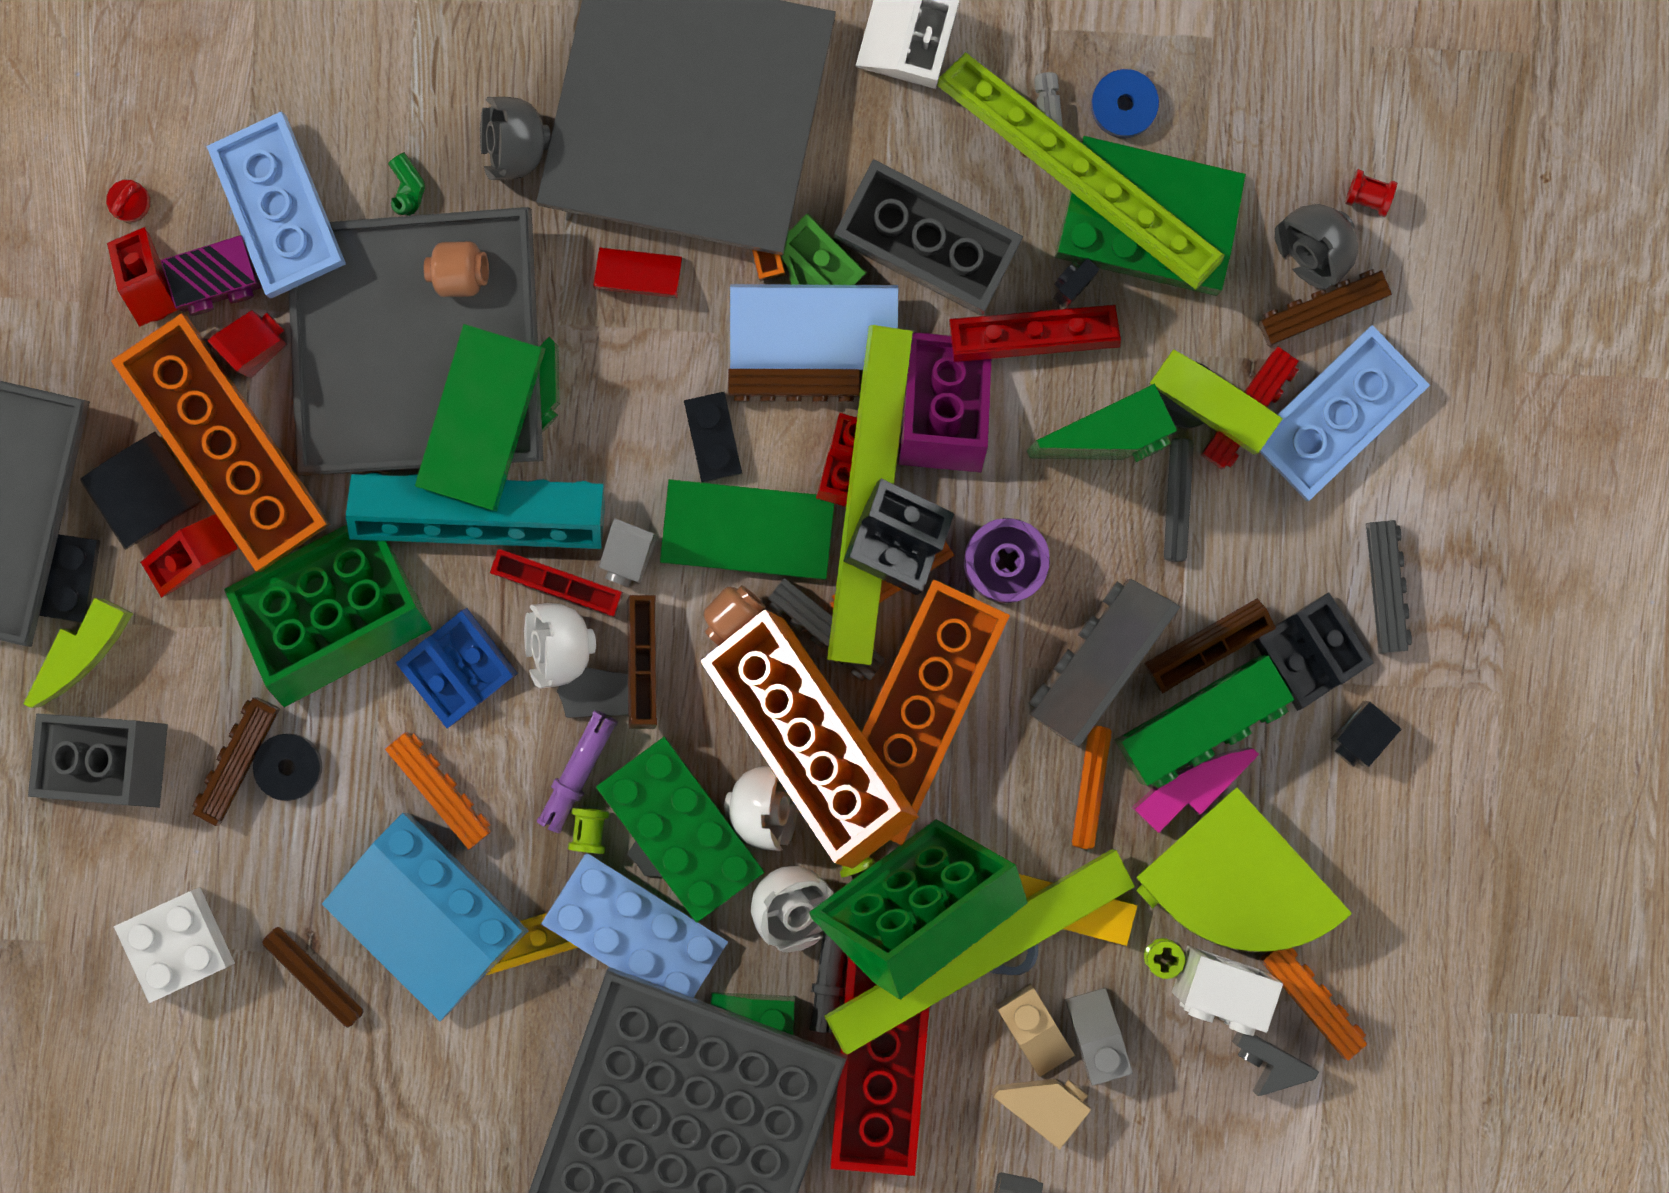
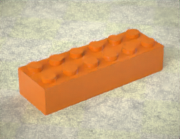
M182 313L111 360L256 572H262L331 525L189 317Z
M934 579L930 583L861 731L916 813H918L1010 617L1009 614ZM913 822L890 840L903 845Z
M767 610L762 611L701 660L706 671L834 863L853 869L919 818L784 618Z

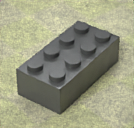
M875 159L872 160L834 233V239L837 242L981 316L984 315L1023 239L1022 235Z

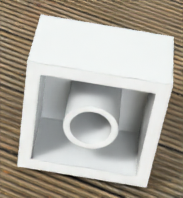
M201 888L189 891L114 926L148 1003L235 964Z

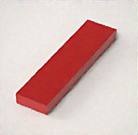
M1115 304L949 319L954 362L1120 348L1121 344Z

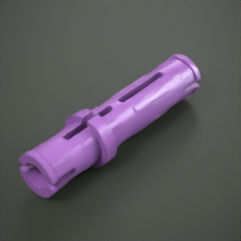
M598 710L593 711L592 717L560 779H554L551 785L554 790L540 817L537 819L541 826L545 827L547 824L549 825V830L561 833L576 801L580 802L584 795L582 788L614 727L617 726V720L611 716L605 718L607 714Z

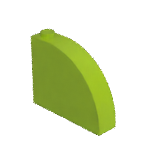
M1237 787L1136 877L1142 884L1136 891L1152 909L1160 904L1176 922L1191 933L1216 945L1234 950L1272 952L1300 946L1333 930L1352 914Z

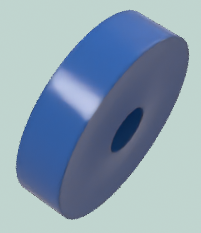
M1120 69L1107 74L1097 84L1091 99V111L1097 125L1107 134L1118 138H1131L1143 133L1154 121L1159 108L1158 93L1152 81L1144 74L1131 69ZM1121 97H1128L1132 101V108L1127 111L1121 110L1118 107L1117 100Z

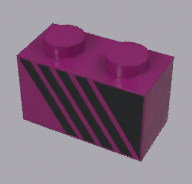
M242 235L161 260L175 308L182 312L189 311L190 316L214 310L213 303L229 299L231 304L246 301L254 297V290L262 288Z

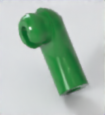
M404 152L394 157L388 163L400 181L396 197L391 199V207L400 216H410L421 206L425 182Z

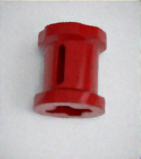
M1357 169L1347 193L1345 204L1352 206L1354 203L1377 210L1379 216L1386 217L1398 182L1391 180L1389 183H1385L1365 176L1363 170Z

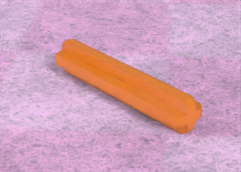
M1095 725L1087 737L1072 837V845L1077 848L1093 849L1095 846L1112 734L1111 729L1104 726Z

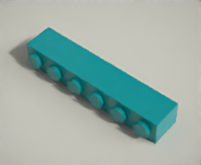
M368 473L366 475L351 474L346 509V521L350 540L602 549L605 514L604 484L588 481L572 483L550 482L544 479L534 481L506 479L497 511H492L415 487L418 476L416 474L409 476H387L378 473Z

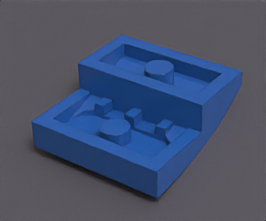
M468 608L461 610L440 629L425 638L396 662L400 670L447 729L518 674Z

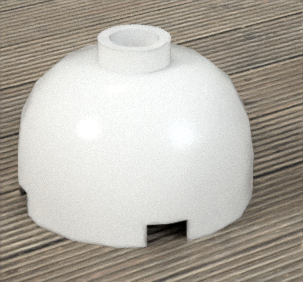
M555 603L533 604L530 606L533 612L526 613L524 625L526 657L533 655L537 669L529 670L531 678L538 688L558 687L569 684L583 673L589 661V654L595 653L596 639L594 631L591 628H586L583 618L572 608Z
M770 766L757 767L745 772L735 783L732 792L727 793L724 802L725 815L730 817L733 830L741 840L750 846L763 850L781 851L783 849L780 845H788L795 830L798 808L795 803L790 805L789 794Z
M786 866L776 869L765 876L753 892L751 915L755 927L763 940L768 945L776 946L779 951L786 953L802 951L823 938L820 935L822 929L812 920L809 912L832 896L834 892L813 870L799 866Z

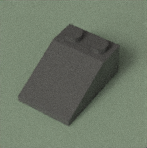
M36 713L28 797L160 808L168 724Z

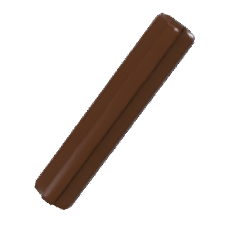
M276 927L262 941L263 946L344 1027L349 1028L362 1016L363 1008L281 927Z

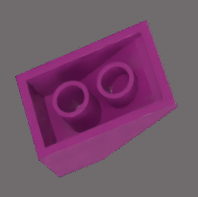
M913 332L900 431L898 465L982 472L988 449L992 359L954 362L950 336Z

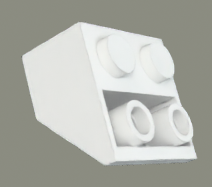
M873 0L855 67L936 89L957 14L959 0Z

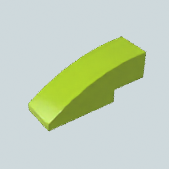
M1175 349L1171 351L1149 383L1150 385L1155 383L1157 390L1215 431L1222 432L1253 455L1261 451L1283 419L1231 383Z
M94 598L78 632L72 629L60 628L23 704L30 708L42 707L81 681L105 657L119 639L133 613L105 599Z

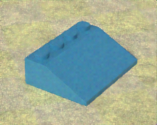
M402 813L372 843L322 903L439 1021H442L529 931L409 813Z

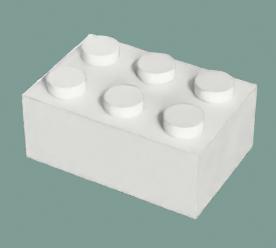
M1187 945L1184 954L1185 965L1183 970L1177 975L1172 993L1180 1000L1179 1006L1184 1007L1183 1010L1187 1011L1188 1015L1213 1023L1214 1017L1218 1016L1220 1020L1224 1021V1024L1229 1025L1230 1029L1249 1036H1254L1255 1030L1267 1033L1283 983L1266 971Z

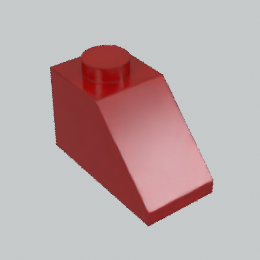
M146 227L107 243L117 290L139 327L152 321L162 320L168 314L178 310L175 308L161 260Z
M253 310L241 316L208 340L237 372L249 378L254 377L287 345L279 336L285 331L269 313H265L261 317Z
M213 514L178 530L140 563L162 598L219 565L237 551L238 547L219 517Z

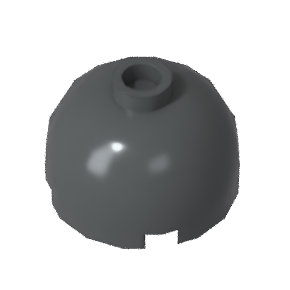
M505 96L487 97L486 101L491 104V107L482 108L480 120L481 154L489 153L491 166H484L485 173L489 180L523 178L532 173L540 163L543 150H548L551 140L549 126L543 125L537 110L532 104L521 98Z
M1322 204L1301 206L1285 217L1275 228L1274 239L1283 259L1290 254L1300 265V267L1292 269L1296 275L1309 285L1319 289H1327L1332 284L1333 286L1337 284L1354 266L1358 256L1359 245L1352 219L1346 213L1337 211L1332 207Z

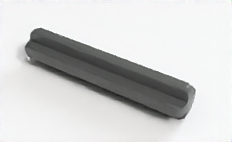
M1174 438L1170 444L1164 559L1171 562L1186 561L1188 553L1194 442L1187 438Z

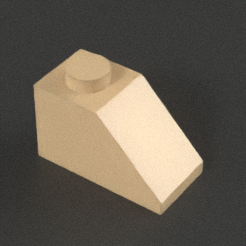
M1031 983L996 1004L997 1010L1039 1077L1075 1056Z
M1055 1078L996 1085L992 1090V1095L996 1100L1059 1150L1091 1111L1089 1105L1084 1102L1088 1095L1070 1080L1065 1085Z

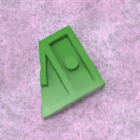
M809 213L789 231L782 259L787 266L791 284L856 285L868 273Z

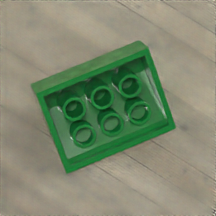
M1083 136V145L1225 256L1222 263L1195 290L1070 191L1055 258L1070 262L1075 261L1078 264H1082L1088 258L1099 269L1217 296L1223 289L1246 174Z
M1154 383L1036 440L1026 452L1030 459L1124 460L1133 456L1135 462H1139L1170 445L1171 442L1168 437L1175 433L1177 429Z
M347 524L276 561L262 572H255L224 589L265 687L284 708L432 630L423 607L389 541L350 540Z
M935 819L905 841L903 845L898 846L809 913L812 920L876 985L901 1000L953 959L977 943L990 931L1010 918L1028 902L1016 864Z

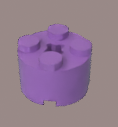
M1012 518L996 519L983 525L971 537L964 553V570L970 585L982 597L997 603H1013L1033 595L1044 583L1050 564L1049 548L1042 534L1031 524ZM1000 550L1005 554L1011 552L1016 554L1017 559L1013 561V566L1015 567L1013 572H1010L1007 568L999 570L996 566V563L1000 560L997 554Z

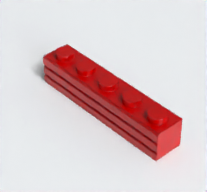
M1277 346L1244 393L1265 407H1268L1271 401L1276 403L1284 392L1281 389L1286 380L1291 382L1299 371L1296 368L1299 361ZM1218 431L1203 450L1201 456L1221 470L1225 469L1226 466L1231 468L1239 457L1236 451L1240 445Z
M501 549L497 550L490 570V574L613 617L616 616L624 593Z

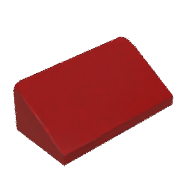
M599 247L593 287L597 290L678 298L682 256Z

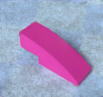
M1248 747L1213 756L1195 767L1191 765L1177 772L1179 776L1160 788L1154 787L1131 808L1158 833L1186 805L1201 815L1257 758L1259 753L1253 748Z

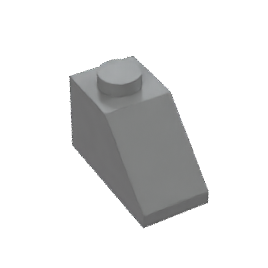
M614 518L599 565L600 568L608 571L605 579L629 587L631 580L641 583L658 536Z
M1106 988L1065 999L1086 1073L1092 1086L1133 1074Z

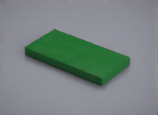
M463 324L415 487L497 511L546 350L545 348Z
M668 479L660 563L827 580L834 503L817 499V494Z

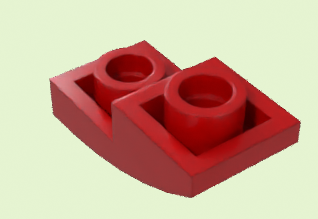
M839 412L819 483L817 499L846 507L857 417Z

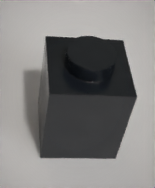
M1363 701L1331 739L1339 745L1335 752L1349 765L1355 767L1359 763L1362 766L1370 767L1402 729L1373 703Z

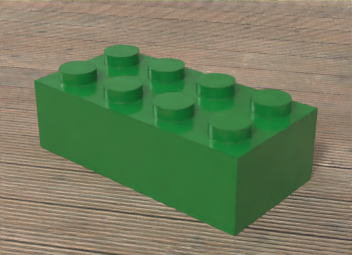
M1256 656L1116 738L1115 742L1139 783L1145 786L1151 784L1153 787L1160 788L1179 776L1176 772L1177 768L1186 763L1189 766L1193 765L1195 767L1213 757L1215 752L1212 748L1224 742L1225 744L1233 745L1252 734L1249 726L1259 720L1261 723L1266 722V724H1269L1288 713L1289 711L1285 705L1292 702L1294 698L1270 657Z
M665 736L596 786L696 923L765 873Z

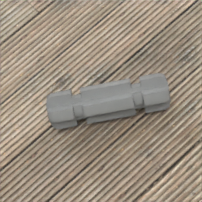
M1053 72L1037 74L1034 79L1035 91L1039 93V97L1036 99L1037 108L1063 128L1060 95H1056V91L1059 89L1058 75Z

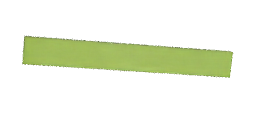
M965 52L939 77L937 84L939 88L1195 290L1222 263L1225 255Z
M870 325L868 327L827 660L864 665L872 664L882 579L843 562L860 516L877 481L882 478L894 484L913 331L878 325Z
M1111 849L1028 897V903L901 1000L876 985L824 1015L843 1053L848 1055L1135 886L1117 850Z

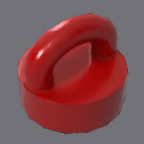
M121 180L109 189L106 196V204L109 212L115 218L126 223L136 222L148 213L150 196L140 183L133 180Z

